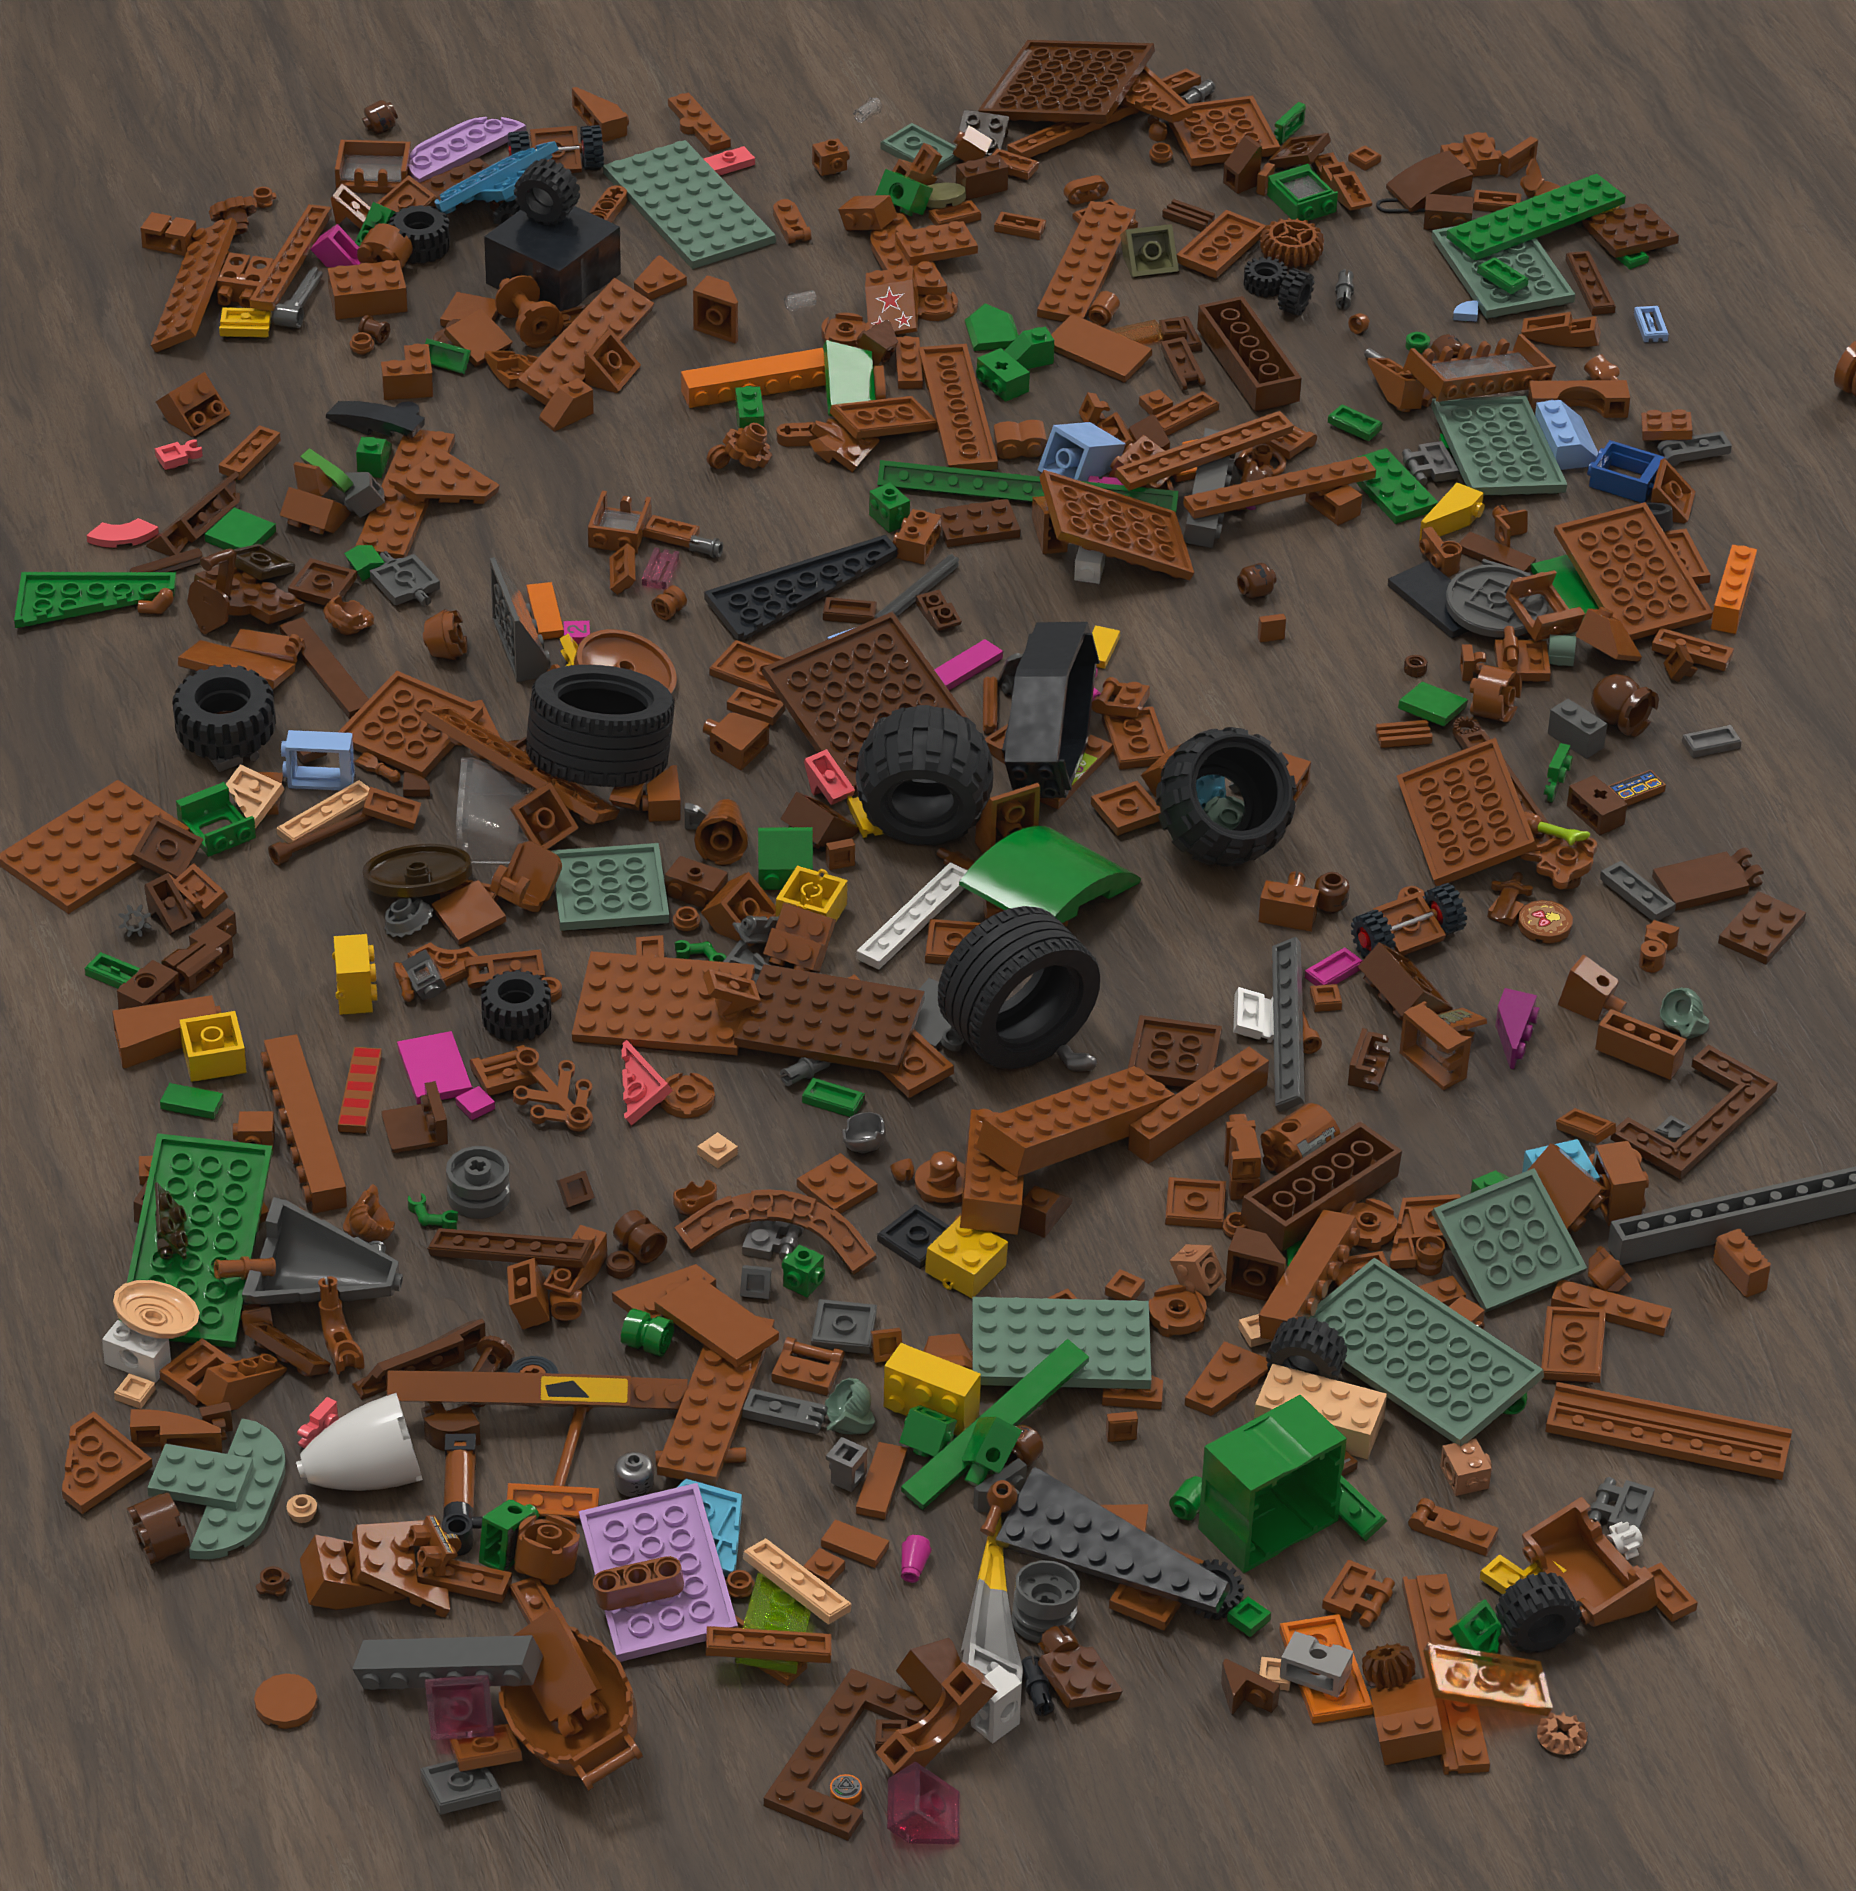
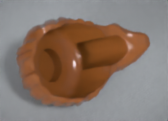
M374 1184L362 1193L357 1203L349 1210L343 1224L345 1233L366 1242H381L388 1239L395 1226V1222L390 1221L386 1209L380 1205L378 1188Z

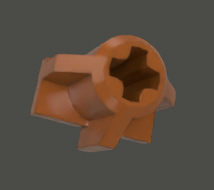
M1599 1246L1596 1249L1597 1252L1589 1258L1588 1278L1600 1290L1619 1292L1632 1278L1620 1265L1619 1260L1614 1259L1604 1247Z

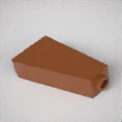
M213 996L113 1010L114 1032L122 1068H129L182 1048L179 1020L221 1013L220 1006H215Z

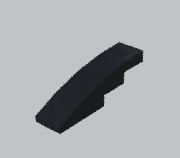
M338 401L326 413L327 419L367 436L374 430L388 437L398 432L413 438L425 425V417L403 409L362 401Z

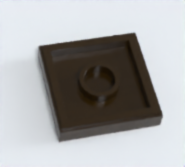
M260 544L234 549L237 553L235 567L259 580L286 575L295 571L296 564Z

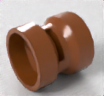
M671 585L664 590L663 594L656 596L652 600L651 606L654 613L660 619L668 620L675 615L676 611L682 610L687 605V598L679 587Z
M1425 1235L1417 1240L1415 1269L1420 1274L1432 1276L1441 1272L1445 1252V1243L1441 1238L1435 1235Z

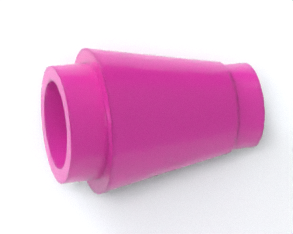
M910 1535L902 1543L901 1578L911 1583L919 1580L932 1552L927 1538L920 1535Z

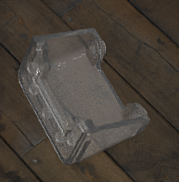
M462 757L456 814L457 848L466 851L470 855L471 863L509 864L518 844L529 841L527 837H523V830L510 811V808L517 801L531 793L532 786L517 782L514 779L515 775L508 771H500L491 764L473 757Z

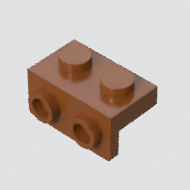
M194 863L176 879L170 875L192 914L197 912L204 919L228 898L225 891Z

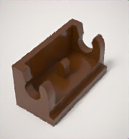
M1362 1028L1349 1066L1348 1085L1378 1091L1391 1049L1378 1046L1375 1042L1388 1043L1389 1038L1387 1036L1369 1032L1368 1029Z

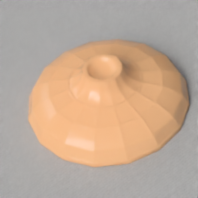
M154 1280L132 1281L118 1288L113 1299V1305L118 1318L127 1327L142 1335L173 1339L185 1335L198 1323L200 1312L196 1303L185 1292L169 1284Z

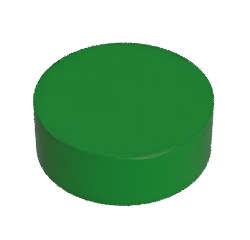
M1412 332L1407 335L1405 346L1409 351L1411 348H1415L1419 353H1423L1430 347V337L1422 332Z

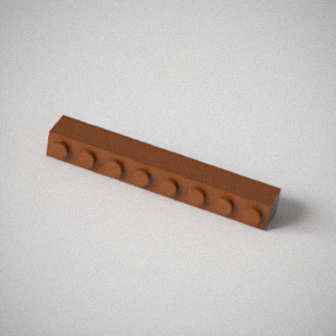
M295 1034L264 1040L265 1052L260 1053L263 1069L268 1068L266 1078L269 1088L274 1087V1090H272L274 1106H280V1109H278L280 1125H286V1128H284L286 1144H292V1147H290L292 1163H298L296 1174L299 1184L304 1183V1186H302L305 1203L310 1202L313 1214L347 1207L346 1185L298 1036Z

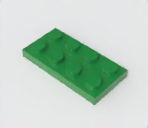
M1387 448L1358 456H1366L1376 469V477L1356 483L1395 524L1428 514L1438 504V501Z

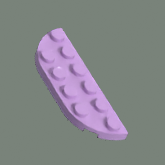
M487 117L464 121L417 145L410 153L409 175L420 183L449 171L507 143L508 132L526 131V125L501 117V121L498 119L487 120Z

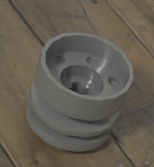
M1045 1560L1029 1563L1020 1569L1016 1575L1012 1609V1624L1017 1633L1025 1639L1040 1643L1042 1642V1634L1053 1626L1065 1625L1073 1632L1076 1625L1080 1580L1073 1570L1064 1564Z

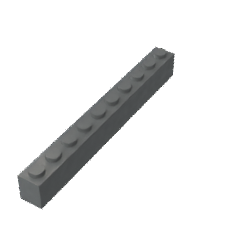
M1856 1166L1611 1221L1608 1248L1614 1258L1620 1261V1265L1712 1245L1717 1242L1716 1238L1736 1229H1742V1233H1745L1747 1237L1856 1212Z

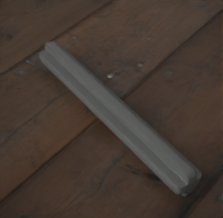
M949 554L875 615V619L892 611L896 617L916 601V596L927 593L959 566V558Z

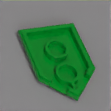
M986 303L965 319L973 351L1007 348L1019 336L1012 315Z

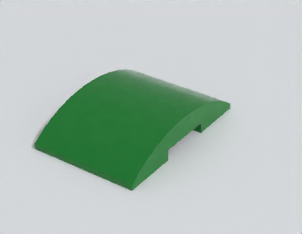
M1032 826L1016 831L992 846L968 869L960 879L959 885L1003 910L1021 906L1038 907L1050 912L1061 923H1064L1077 916L1079 906L1100 895L1110 899L1139 884L1141 878L1052 828Z

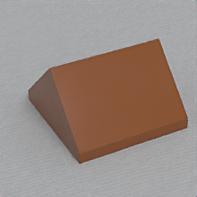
M610 328L604 332L584 356L585 384L617 393L641 366Z
M1663 458L1660 460L1651 502L1672 506L1673 522L1684 524L1688 522L1695 491L1671 464Z

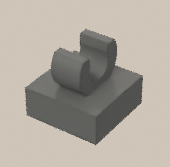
M743 1265L740 1296L769 1299L772 1268Z

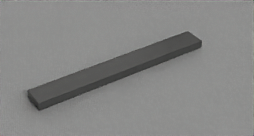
M1297 937L1272 946L1275 1107L1279 1112L1305 1103L1301 942Z

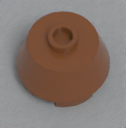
M444 609L425 621L423 641L433 657L456 660L463 653H467V636H463L462 628L459 624L463 620L457 610L448 611Z

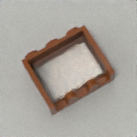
M340 140L335 166L336 190L341 184H344L353 193H389L409 175L411 142Z

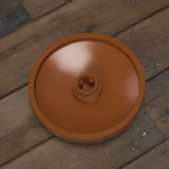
M617 629L593 632L581 641L574 657V665L614 666L647 675L668 688L671 695L676 686V671L665 652L650 640L632 632Z

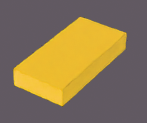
M1095 625L1092 634L1100 664H1097L1096 667L1105 669L1120 638V631Z

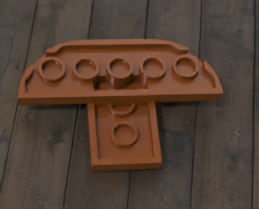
M897 213V217L881 230H872L870 236L871 250L881 268L889 270L900 266H913L919 294L922 295L947 294V284L933 261L978 254V245L963 221H953L949 224L929 225L925 228L913 229L904 213Z

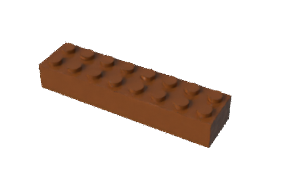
M1133 1066L985 1118L976 1148L1014 1176L1019 1177L1129 1137L1130 1124L1175 1094L1166 1089L1162 1083L1156 1082L1146 1075L1142 1069Z

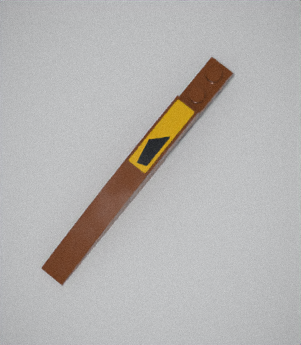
M387 1371V1396L397 1393L399 1402L679 1410L688 1386V1379L639 1378L617 1375Z

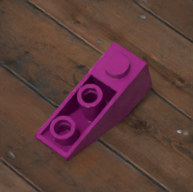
M1504 988L1497 1008L1495 1026L1509 1067L1514 1069L1517 1060H1522L1526 1050V1043L1524 1042H1529L1533 1031V1025L1531 1024L1537 1023L1540 1008L1536 1007L1537 995Z

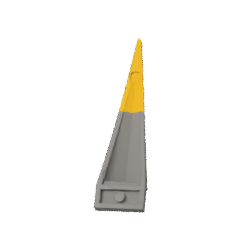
M1000 1516L995 1529V1535L987 1537L960 1653L963 1655L962 1662L979 1669L984 1676L1000 1665L1009 1673L1015 1674L1022 1683L1023 1666L1011 1619L1003 1547L998 1546L995 1540L1002 1528Z

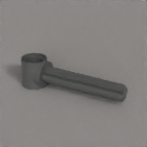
M313 267L308 272L291 300L285 301L283 304L278 303L275 306L273 314L275 325L292 328L301 327L304 318L302 307L323 277V273L317 267Z

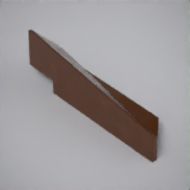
M235 471L221 481L151 540L146 547L172 556L179 554L188 541L192 543L240 502V493H236L235 480L239 478L238 472Z
M483 1319L469 1321L419 1348L379 1362L367 1376L352 1383V1387L360 1399L363 1400L387 1390V1371H438L465 1361L464 1351L476 1347L481 1338L486 1336L485 1321Z

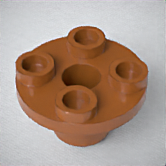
M948 1151L934 1153L930 1160L924 1162L916 1170L915 1187L923 1201L929 1203L934 1201L941 1203L962 1202L965 1165L957 1161L954 1154Z

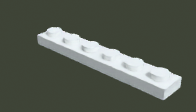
M949 863L857 950L856 959L879 970L926 926L930 919H933L964 889L959 885V881L967 870Z

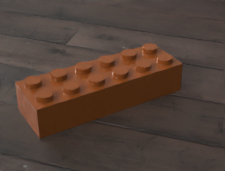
M971 1109L966 1144L960 1228L1018 1235L1024 1175L1014 1176L976 1148L984 1119L999 1114V1112H992L989 1109Z

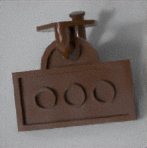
M231 548L202 557L200 564L205 571L196 573L194 582L189 587L187 603L202 634L213 632L226 624L229 615L243 616L251 614L267 624H272L304 612L305 603L295 598L293 594L286 593L277 588L275 584L259 580L235 567L237 553Z

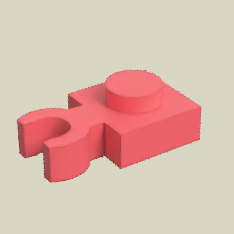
M189 440L185 445L175 442L155 448V457L164 470L188 464V458L198 459L203 456L202 447H197V440Z
M326 1397L309 1415L310 1422L302 1425L297 1431V1435L303 1437L298 1442L299 1446L306 1448L325 1428L339 1419L337 1401Z

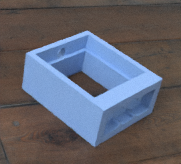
M288 730L287 740L282 741L281 756L286 757V761L283 762V777H287L288 788L342 790L353 784L355 768L352 733ZM297 751L339 753L340 768L298 766Z

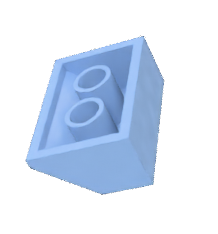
M1561 400L1537 402L1535 416L1560 469L1589 467L1592 461L1595 462L1598 451L1582 417Z

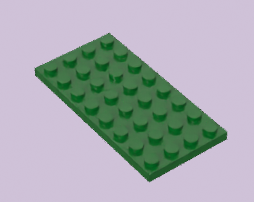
M157 1133L127 1283L136 1280H154L169 1284L185 1292L196 1303L200 1312L197 1325L185 1335L169 1339V1341L195 1344L203 1338L213 1346L236 1348L241 1313L244 1306L242 1292L246 1280H242L240 1277L216 1279L214 1275V1262L216 1260H240L242 1256H248L249 1259L253 1258L273 1153L272 1146ZM156 1182L165 1191L170 1192L178 1205H182L185 1209L187 1221L184 1222V1228L188 1238L185 1260L178 1253L173 1254L171 1259H162L161 1255L157 1252Z

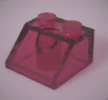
M917 1762L888 1778V1830L909 1844L955 1845L959 1842L960 1792Z

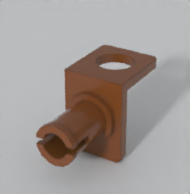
M1501 505V508L1499 506L1494 508L1492 516L1495 519V538L1500 544L1510 547V536L1527 532L1528 512L1525 509L1509 512L1503 505Z

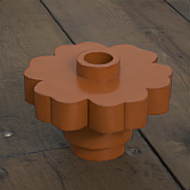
M238 196L215 203L210 207L209 215L211 221L214 222L219 220L225 221L233 217L238 224L234 235H239L248 231V217L254 214L258 207L256 199L252 196L244 198Z
M751 423L744 429H730L723 439V443L726 445L725 451L731 458L739 460L744 466L753 469L757 468V466L764 468L772 457V453L769 451L770 446L766 443L767 430L760 424Z

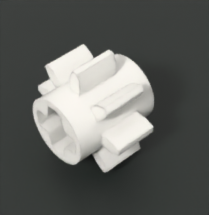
M1619 1522L1610 1526L1611 1534L1607 1535L1606 1538L1626 1560L1639 1556L1636 1548L1643 1545V1537L1640 1530L1635 1525L1629 1526L1628 1522Z

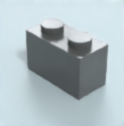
M1566 699L1550 710L1548 734L1563 744L1570 745V749L1586 759L1604 748L1607 729L1606 722L1570 699Z

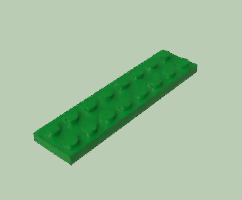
M1594 174L1448 229L1446 238L1476 261L1625 204L1626 196L1600 175Z

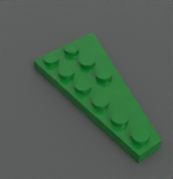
M21 572L14 618L15 628L138 604L139 600L153 601L163 588H169L173 592V597H175L176 572Z

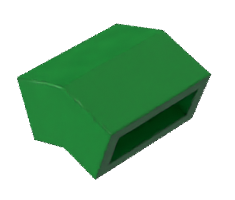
M357 545L344 553L349 564L357 571V575L362 582L370 577V570L385 564L372 545Z

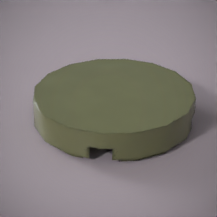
M946 182L928 185L933 188L926 207L942 209L946 207V204L952 203V206H957L963 203L966 199L965 187L960 184Z

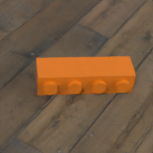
M1732 544L1714 604L1712 630L1736 634L1754 574L1757 549Z

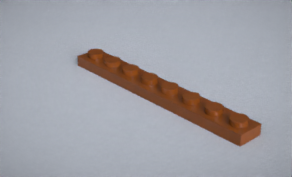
M307 206L250 298V308L261 311H274L275 306L279 303L309 254L311 247L317 241L331 218V207Z
M1281 411L1123 465L1116 468L1115 476L1129 491L1293 433L1294 425Z
M1366 456L1356 457L1350 460L1333 462L1323 466L1311 467L1305 470L1184 496L1183 505L1193 519L1374 479L1376 477V469Z

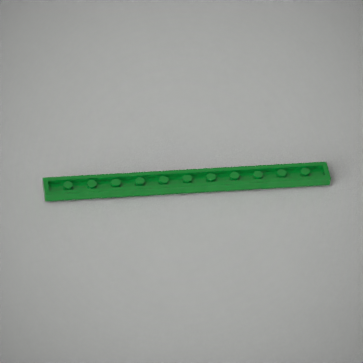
M880 460L878 486L891 483L896 488L1025 502H1032V497L1044 496L1038 476ZM1081 481L1177 513L1179 491L1143 487L1128 491L1124 485Z

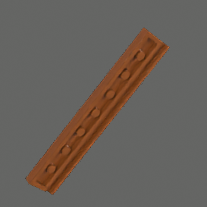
M1447 1574L1416 1576V1579H1408L1405 1576L1402 1579V1588L1422 1678H1432L1446 1748V1754L1440 1755L1443 1773L1448 1775L1449 1771H1457L1458 1774L1489 1772L1490 1761L1465 1652L1449 1630L1457 1622Z

